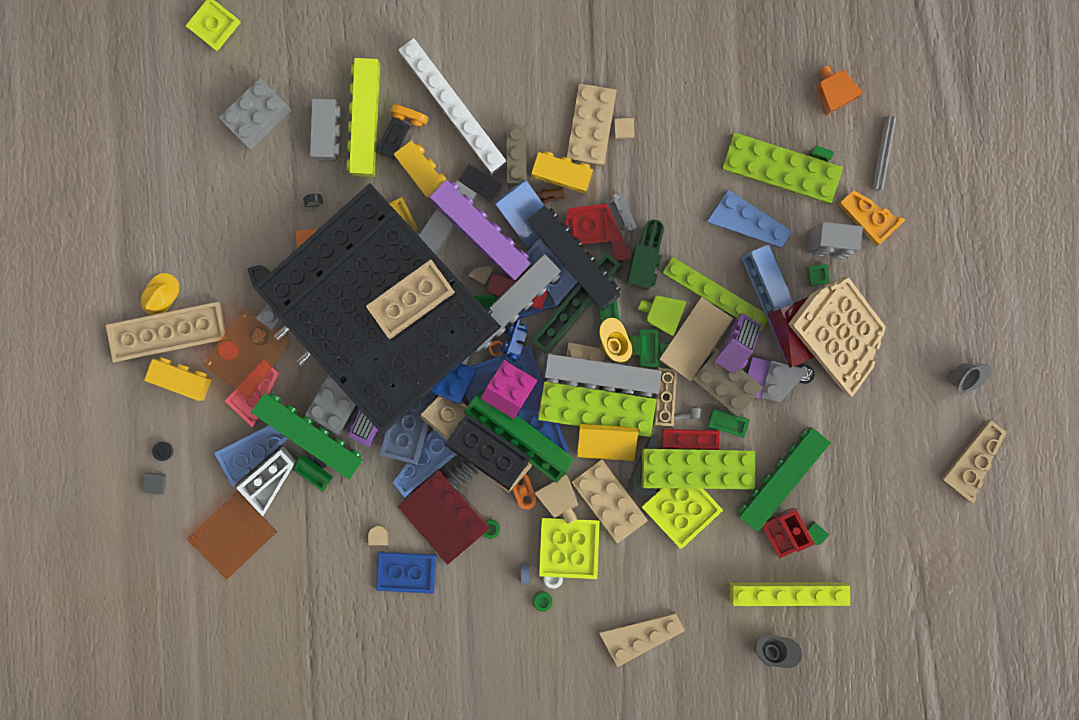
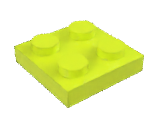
M206 0L187 23L186 27L214 50L218 51L241 22L215 0Z

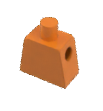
M830 65L819 70L824 80L816 86L826 115L863 94L845 70L834 74Z

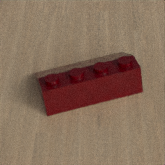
M808 297L767 314L789 368L815 357L789 326V322Z
M440 469L402 502L398 508L448 565L487 532L491 526L463 493L451 485L445 477L444 471Z

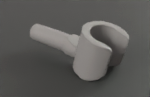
M691 408L690 414L675 415L674 419H698L701 409Z

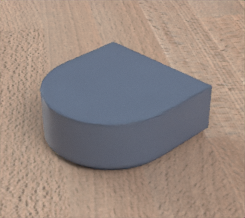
M521 564V585H528L529 565Z

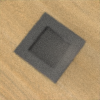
M145 473L142 492L164 494L166 475Z

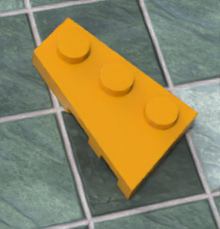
M854 190L838 204L857 226H863L862 231L876 246L880 245L905 221V219L891 214V211L886 208L882 209L875 205L872 200Z

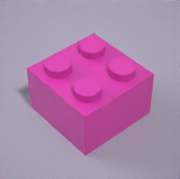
M504 360L487 386L481 400L514 419L537 380Z

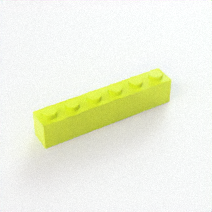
M355 58L354 64H351V76H354V82L350 84V94L353 95V102L349 104L352 121H349L348 124L351 140H348L347 145L348 152H350V159H347V171L352 176L375 177L380 63L378 59Z
M845 582L730 583V603L733 606H850V586Z

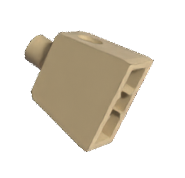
M567 475L563 476L557 483L554 481L535 492L536 496L554 518L562 515L567 524L577 519L572 509L579 504Z

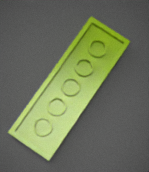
M734 132L722 170L831 204L843 167Z
M543 381L537 420L575 426L587 424L638 428V435L651 437L657 399Z
M642 449V488L755 489V451Z

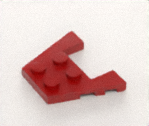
M607 204L568 209L565 224L571 230L569 234L572 238L577 237L582 244L612 241L613 257L615 260L631 259V255Z

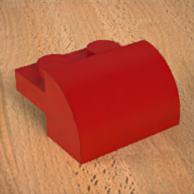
M796 508L780 512L779 515L767 520L762 526L779 558L795 551L799 552L815 544Z

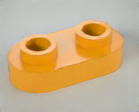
M393 104L390 110L393 114L392 117L401 121L404 119L410 120L411 124L417 127L426 125L429 118L420 112L397 104Z

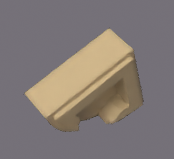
M488 266L479 267L472 270L468 276L485 286L494 268Z

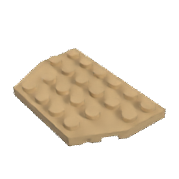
M842 277L813 292L789 322V326L846 396L853 397L874 368L875 362L873 358L876 349L880 348L881 338L884 335L886 326L850 278Z

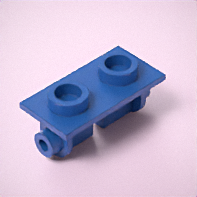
M519 319L515 323L510 324L506 334L508 338L501 347L503 352L501 359L509 356L511 361H517L520 358L523 345L518 344L517 341L524 343L528 329L525 324L519 325Z

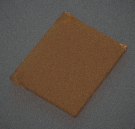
M243 308L202 365L247 398H250L290 342L284 337L277 340L274 337L277 333L276 331L271 330L256 319L247 309Z
M236 491L187 540L227 580L277 531L239 491Z

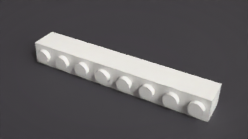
M413 38L398 49L402 58L491 176L507 166L506 159L417 41Z

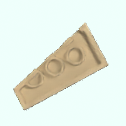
M988 420L941 480L971 504H974L976 494L984 483L983 479L992 465L991 461L994 455L997 454L1006 431L992 420Z
M676 613L651 618L650 620L615 627L607 631H599V634L616 666L619 667L685 630Z

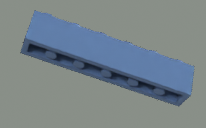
M767 245L741 256V259L784 360L787 362L767 314L792 304L793 300L781 275V270L775 261L774 254L770 246Z

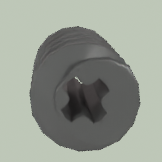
M458 459L460 466L453 464L454 471L447 469L448 476L445 475L451 485L458 491L461 490L460 484L464 486L467 484L466 479L470 481L473 479L471 473L476 476L479 474L476 467L462 459Z

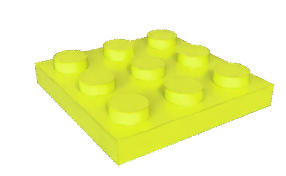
M660 488L656 495H653L641 506L680 549L686 546L723 511L704 489Z
M542 518L539 576L597 579L600 521L576 519L567 524L565 519Z

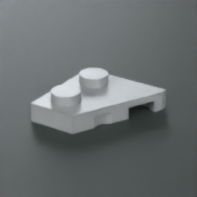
M771 360L762 398L781 402L807 374L808 370L795 366L789 368L787 364Z

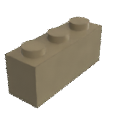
M526 125L507 126V186L515 187L524 179L527 181Z

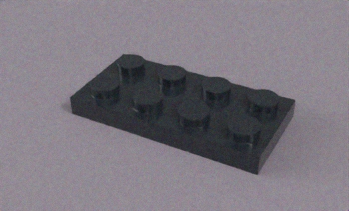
M468 413L444 444L448 449L508 491L531 459V457Z

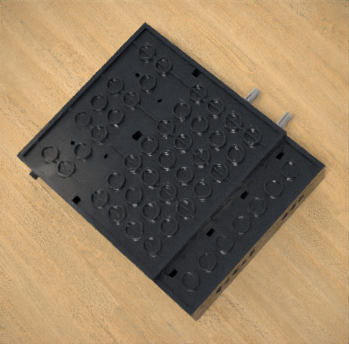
M371 183L254 287L277 314V317L285 324L274 337L280 340L288 331H291L307 349L296 360L297 363L301 361L299 365H302L313 356L378 431L383 434L501 328L498 322L490 315L493 311L488 306L484 308ZM432 260L447 282L453 279L449 285L455 293L396 336L389 339L366 306L426 262Z

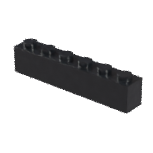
M544 205L527 219L528 224L597 306L604 311L621 297L618 292L621 289L614 281L610 282L606 278L608 274L602 266L597 267L594 264L595 258L589 251L586 253L581 248L583 244L577 237H571L569 234L571 230L564 222L560 224L556 219L559 217L552 208L548 210Z

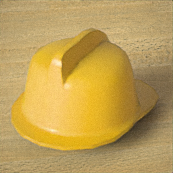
M160 273L151 279L140 298L143 310L149 315L166 313L179 293L178 280L168 273Z
M615 318L604 320L599 330L602 353L615 362H626L632 355V345L624 326Z

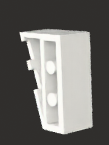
M282 446L237 486L238 491L262 516L285 481L296 459Z

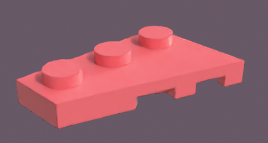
M265 359L225 402L253 428L258 417L252 414L251 411L264 393L270 395L280 372Z

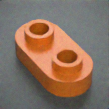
M525 474L522 477L524 483L521 485L517 483L513 488V492L521 508L531 509L536 504V495L529 476ZM524 496H529L531 500L525 502L523 498Z

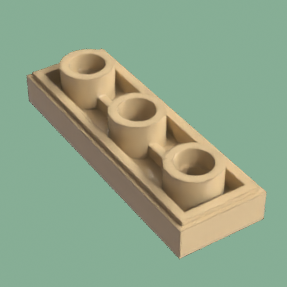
M658 368L662 373L659 394H656L654 425L674 426L677 372L670 368ZM665 393L669 395V399L666 401L663 399Z

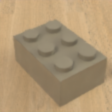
M717 350L692 381L737 418L763 387L742 369L739 368L733 374L715 363L714 361L719 353V350Z

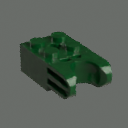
M650 220L643 228L639 245L637 244L633 249L625 286L648 291L655 285L657 274L654 272L655 268L660 266L662 255H659V250L664 232V226L659 220Z

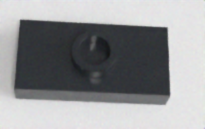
M393 117L375 151L394 160V153L402 145L410 125Z
M470 164L459 179L461 183L492 201L501 187L500 183Z

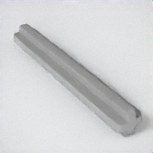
M886 116L884 120L872 185L873 190L881 191L884 189L896 123L895 116Z

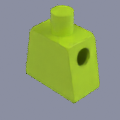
M656 295L652 303L641 299L638 310L648 313L645 322L672 337L675 334L687 302Z

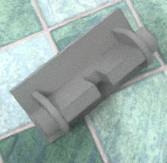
M622 193L612 195L604 201L608 205L621 235L637 228Z

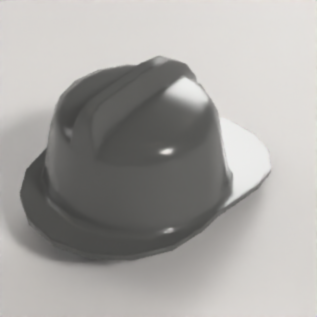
M963 363L949 372L948 376L951 378L952 384L957 388L958 394H963L983 385L991 373V367L988 364L973 366Z
M765 635L757 641L756 653L765 665L793 668L801 661L802 650L799 644L792 639Z

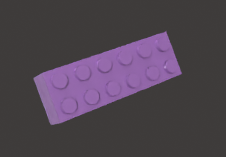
M452 180L441 181L426 198L507 278L516 280L531 264L527 260L529 256L523 250L516 249L514 247L515 242L510 237L503 236L500 233L501 228L494 222H489L486 219L488 217L486 213L480 208H475L472 205L474 202L466 194L461 195L458 192L460 188Z

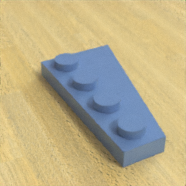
M268 425L214 454L233 487L288 438Z
M434 429L425 438L418 465L407 463L393 481V484L404 498L409 496L433 474L457 456L456 453L444 446L447 440Z

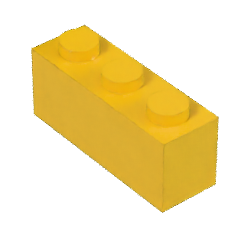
M411 140L395 152L394 156L427 197L441 181L447 179L442 173L438 175L435 171L437 166L431 158L426 159L423 153L425 151L419 143L414 144Z
M543 151V153L538 152L531 177L586 194L593 169H590L588 164L579 163L578 165L572 163V160L569 158L561 157L559 159L554 157L553 153Z
M164 357L152 359L144 381L197 401H204L212 380L206 377V373L198 370L194 373L189 371L188 366L179 363L175 366L170 364L171 360Z

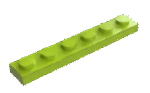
M674 257L670 259L662 273L737 319L743 313L761 324L759 333H761L768 321L763 311Z

